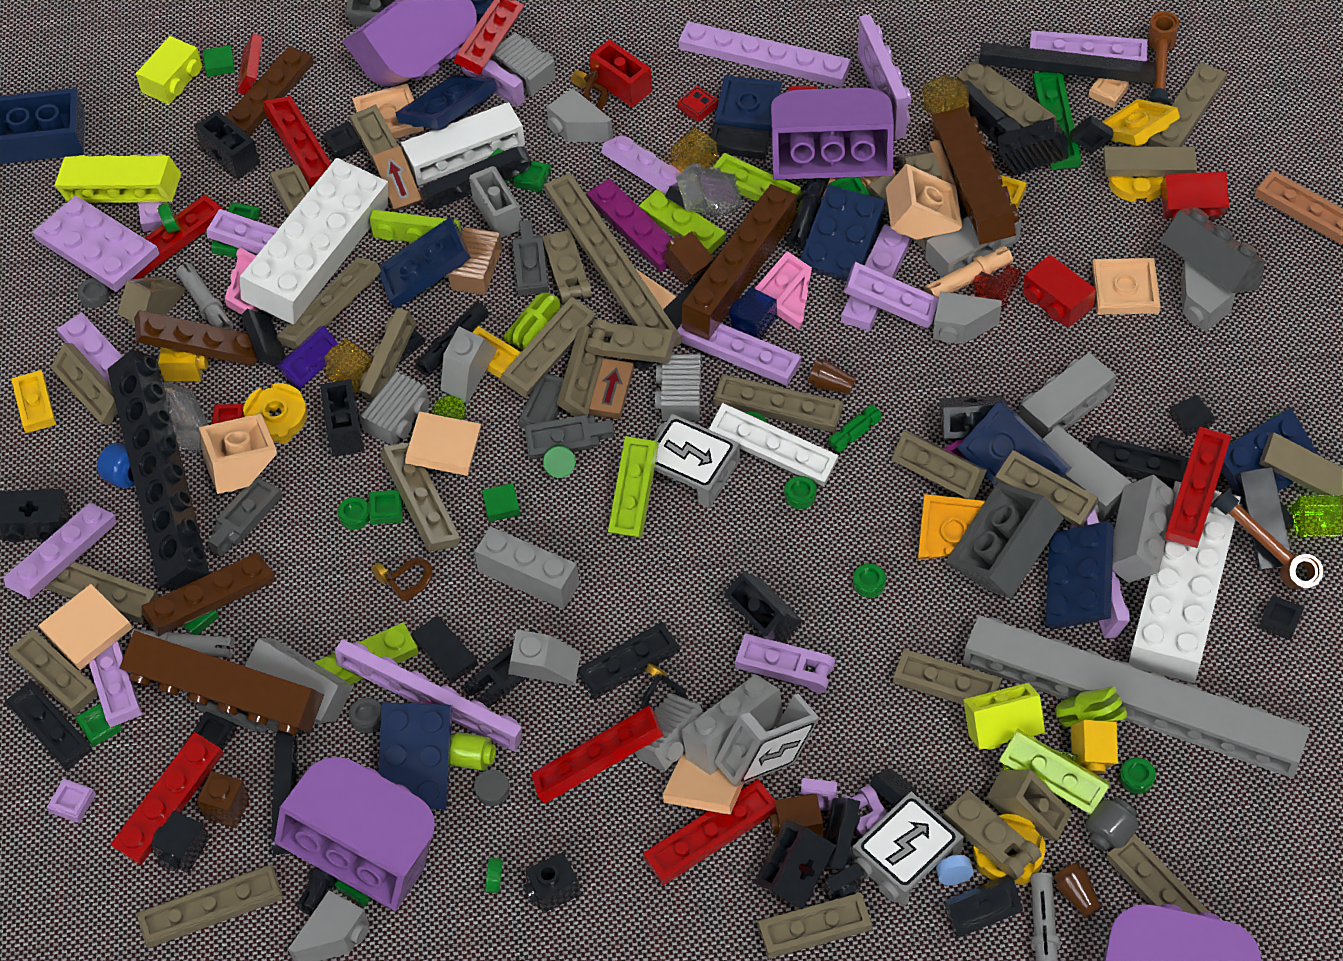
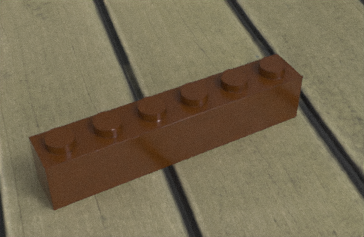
M966 106L932 114L934 138L942 143L956 184V190L979 244L1016 236L1014 223L1019 222L1017 208L1015 204L1010 205L1011 199L1007 186L1002 187L1003 182L1000 170L995 168L991 150L986 151L987 145L984 134H978L979 126L976 117L970 116Z
M772 184L769 185L682 303L683 329L708 340L711 338L793 224L796 215L797 194Z
M135 630L119 668L130 673L129 680L149 686L150 681L160 684L158 690L178 696L180 690L189 693L187 699L207 706L210 700L219 703L217 709L236 716L238 710L249 713L247 719L266 726L268 720L279 723L277 726L278 730L295 736L298 730L311 733L324 698V694L312 688Z

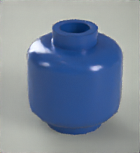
M113 443L104 448L97 461L99 476L106 482L126 489L134 486L135 483L125 444Z

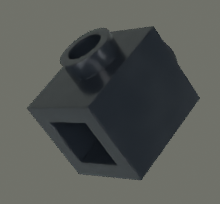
M173 811L164 826H160L156 830L151 846L158 858L157 862L162 867L170 871L179 869L189 873L210 837L203 823Z
M564 852L525 870L527 883L523 885L524 891L531 905L538 903L542 913L581 896L579 880Z

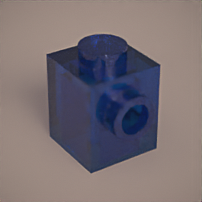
M750 287L741 300H736L731 306L729 312L731 328L761 340L777 319V299Z

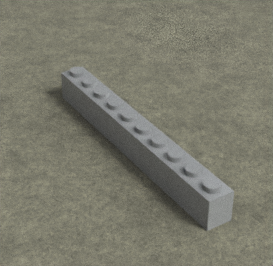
M978 616L965 647L964 665L1019 684L1029 683L1036 690L1062 699L1077 696L1084 691L1115 686L1117 690L1115 694H1119L1122 700L1120 707L1125 706L1128 713L1127 717L1123 720L1290 778L1295 776L1310 731V727L1302 725L1297 720L1277 717L1269 714L1262 708L1248 707L1236 703L1227 696H1216L1201 691L1198 687L1191 684H1180L1167 679L1162 674L1148 673L1136 669L1127 662H1116L1104 658L1097 652L1084 651L1069 646L1062 640H1051L1039 636L1030 629H1019L1007 625L994 617Z

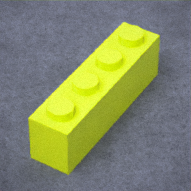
M162 154L156 156L79 155L64 157L54 186L67 202L75 195L87 203L172 202L182 173L170 156Z

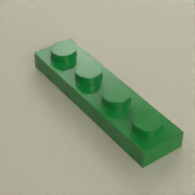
M1051 72L1033 73L1032 82L1036 102L1056 116L1060 128L1062 127L1068 138L1069 157L1067 160L1063 158L1062 161L1052 162L1050 170L1080 167L1081 156L1078 144L1071 140L1070 131L1074 129V123L1063 74Z

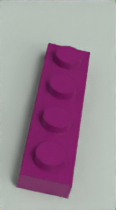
M610 178L586 193L593 207L659 272L669 267L662 257L668 250L666 244L672 238Z

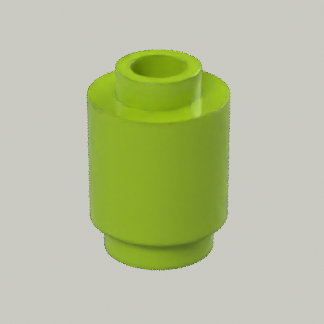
M461 732L451 735V766L485 771L488 765L494 763L496 746L492 744L490 737Z

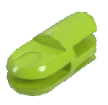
M548 292L537 295L504 334V340L520 349H525L560 310L559 299Z
M1115 686L1081 692L1077 696L1063 700L1055 709L1056 716L1060 717L1059 722L1065 727H1071L1083 720L1120 721L1125 719L1128 713L1125 706L1120 707L1122 700L1119 694H1115L1117 691Z

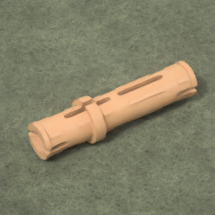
M1002 246L983 257L979 255L973 258V262L925 285V292L939 298L940 291L954 293L979 279L985 280L991 277L990 274L996 270L1012 264V254L1010 250H1007L1006 246Z

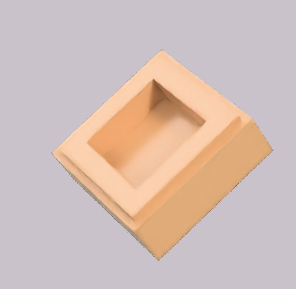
M1098 78L1090 88L1088 97L1115 108L1128 90L1129 82Z

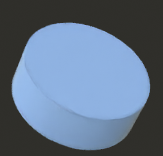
M964 855L946 857L936 866L939 882L944 885L963 883L970 879L974 873L970 859Z

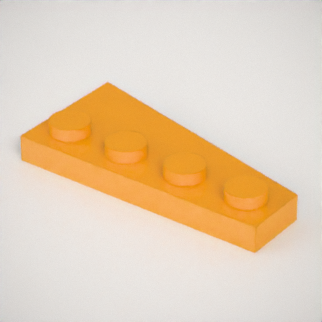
M924 494L917 561L949 557L985 501Z

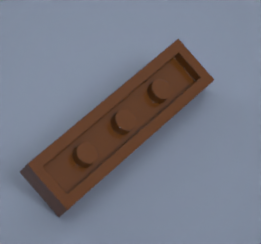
M289 45L226 117L250 136L267 117L263 110L264 101L285 97L314 64L313 56Z
M141 310L134 317L137 343L254 366L258 360L248 333Z
M256 552L142 605V615L155 633L161 636L273 583L275 574L260 554Z

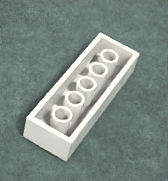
M336 158L241 274V300L294 325L371 227L369 218L372 209L384 211L388 206V181Z
M1175 481L1173 491L1176 493L1172 512L1181 486V482ZM1215 491L1211 504L1222 492ZM1235 496V497L1239 500V503H1240L1241 497ZM1210 506L1198 548L1170 540L1165 541L1159 573L1153 574L1150 577L1131 650L1129 664L1134 666V668L1195 683L1235 519L1230 514L1225 515L1217 507L1212 508Z

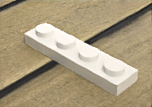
M722 403L709 430L740 443V449L799 476L808 477L814 483L825 487L838 461L839 455Z

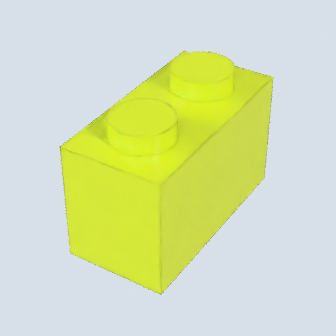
M169 36L136 72V76L142 93L170 105L183 92L186 85L199 74L203 66L197 47Z
M1029 683L963 699L968 734L979 750L996 749L1003 743L1010 742L1017 729L1033 738L1035 735L1045 733L1040 695Z

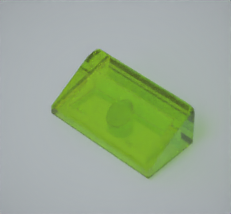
M1343 495L1299 496L1290 508L1299 536H1343Z

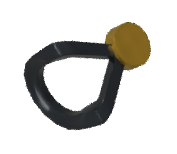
M648 664L645 670L654 676V680L643 695L642 709L649 706L650 698L660 680L675 688L676 695L685 698L686 691L681 685L666 677L667 673L653 664Z

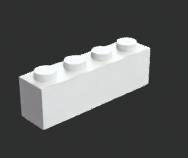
M509 102L451 123L444 129L433 130L401 142L402 152L411 168L412 177L417 186L487 159L497 148L506 151L513 147L525 145L523 125Z

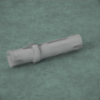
M186 263L189 272L183 264L179 266L176 270V276L199 307L200 316L204 320H208L212 326L232 330L233 323L224 313L223 304L219 299L213 297L191 263Z
M134 628L131 633L132 637L135 630L211 656L231 658L233 654V649L220 648V645L234 646L233 637L172 633V630L158 636L155 631L138 630L137 628Z
M1035 873L1030 876L1034 937L1031 939V948L1035 951L1036 961H1058L1057 950L1060 949L1061 944L1060 938L1056 936L1053 876L1049 873ZM1042 899L1045 900V920L1042 918ZM1044 934H1047L1048 955H1045Z

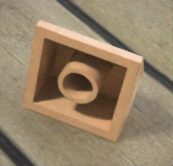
M905 164L887 185L886 195L891 229L897 233L917 240L956 232L962 228L955 185L908 164Z
M262 414L199 427L203 459L217 494L249 487L277 454L276 447Z

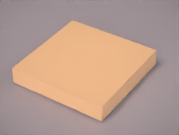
M408 83L352 98L356 113L376 104L395 139L424 131L422 126L412 127V125L398 123L395 112L414 101Z
M1154 258L1093 259L1092 273L1094 288H1096L1097 315L1156 314L1160 312L1161 306Z
M419 412L406 453L405 463L468 476L481 424Z
M92 584L38 625L48 639L79 670L133 628L130 622Z
M684 751L664 790L663 799L664 803L731 814L743 784L735 787L720 769L709 775L688 761Z

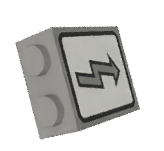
M671 414L666 424L662 423L656 431L654 441L659 442L654 471L698 489V504L710 508L740 462V443L674 414Z
M799 694L793 695L776 728L766 732L750 712L739 715L714 763L735 787L793 765L820 717Z
M911 791L853 846L852 862L859 865L864 873V878L870 877L879 885L881 893L892 902L896 900L905 907L909 903L910 891L946 856L959 855L962 852L964 836Z

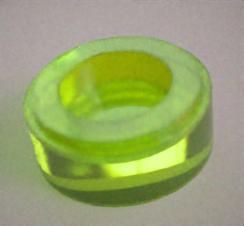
M455 396L440 398L433 408L434 415L464 420L466 417L463 401Z

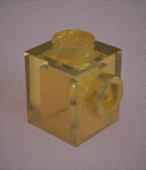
M946 74L923 84L924 110L928 113L936 114L964 106L967 107L969 112V89L967 85Z
M695 127L671 147L672 166L676 167L680 173L689 177L688 179L693 182L717 162V142Z
M347 338L338 345L333 346L324 356L327 368L326 375L330 381L351 379L356 394L360 389L362 375L371 366L372 357Z

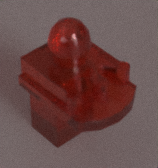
M1007 265L999 278L982 271L979 272L973 280L974 288L978 292L976 297L1002 300L1001 309H1003L1008 303L1009 297L1020 283L1021 270Z

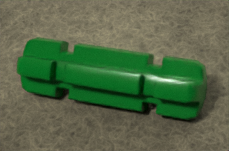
M869 405L862 411L863 415H856L840 428L841 432L836 431L828 438L830 448L837 453L843 451L848 447L847 443H853L870 429L869 425L874 426L881 421V411L874 405Z

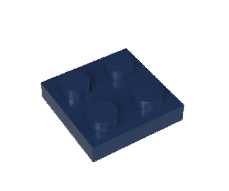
M724 76L715 124L766 130L772 133L771 104L781 94L782 82Z

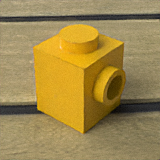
M161 347L158 365L164 381L201 382L203 369L208 368V357Z
M1083 720L1071 726L1072 761L1095 774H1104L1107 768L1118 764L1117 722Z

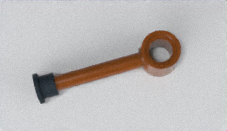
M1169 11L1156 12L1150 19L1147 43L1151 49L1156 51V75L1154 89L1150 92V98L1147 101L1170 106L1171 102L1168 99V92L1165 90L1168 51L1173 49L1176 44L1179 19L1174 13Z
M1230 487L1226 488L1211 504L1212 508L1217 507L1225 515L1230 514L1283 564L1280 576L1287 587L1301 590L1313 587L1320 582L1323 575V567L1320 561L1310 554L1297 555L1295 553L1292 555L1238 504L1239 500L1231 493L1232 489ZM1299 563L1307 569L1308 574L1304 581L1300 580L1295 573L1296 566Z

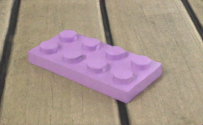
M870 14L860 16L858 59L871 88L885 93L891 99L894 139L906 137L907 124H910L908 105L911 104L910 91L908 87H903L900 69L892 63V53L890 47L883 43V35L879 24L875 25Z
M76 195L32 232L38 242L115 292L121 289L127 280H131L159 255L156 245Z

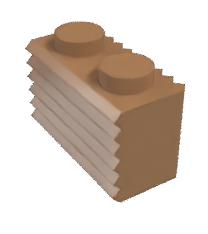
M464 227L462 238L471 258L461 267L448 273L446 277L450 280L452 290L484 296L487 293L502 250L500 232Z

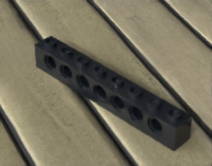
M132 349L107 368L158 584L161 588L176 590L209 575L210 572L159 372V365L155 356Z

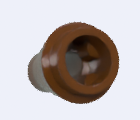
M816 359L808 378V383L813 384L814 388L842 392L850 395L856 377L846 373L826 359L824 361Z
M1078 862L1067 866L1053 877L1057 882L1055 887L1082 914L1084 919L1102 908L1086 868H1081Z

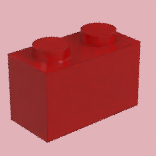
M609 39L589 55L591 72L597 70L599 73L595 82L630 107H634L652 92L651 68Z
M1226 172L1166 174L1160 183L1163 218H1172L1173 221L1179 210L1198 208L1209 216L1208 220H1216L1221 218L1229 208Z
M1051 254L1024 276L1022 294L1025 295L1029 302L1037 304L1045 310L1054 321L1060 322L1067 328L1071 327L1093 308L1096 288Z

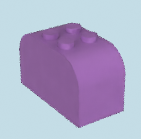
M395 0L342 40V42L373 82L381 86L392 87L413 78L417 81L425 75L427 77L441 67L439 64L445 59L449 60L457 55L460 50L459 46L467 40L476 27V10L471 0Z
M871 88L793 90L780 94L772 101L773 180L893 176L894 121L891 99L885 93Z
M331 757L313 764L280 806L274 843L396 912L424 870L435 821L429 806L422 799L412 794L405 786L396 785L381 777L376 770L368 767L365 768L350 759Z
M1143 904L1130 907L1117 917L1110 932L1103 961H1261V954L1255 939L1247 930L1237 924L1220 920V917L1208 912H1200L1198 915L1183 912L1181 907L1172 904H1163L1161 907Z

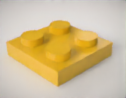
M1137 99L1102 122L1113 129L1111 141L1126 143L1131 146H1141L1156 133L1167 130L1170 124L1180 118L1178 107Z

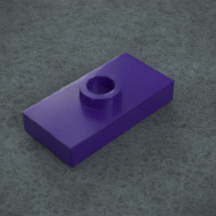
M320 326L283 359L277 367L293 387L301 389L343 349L326 327Z

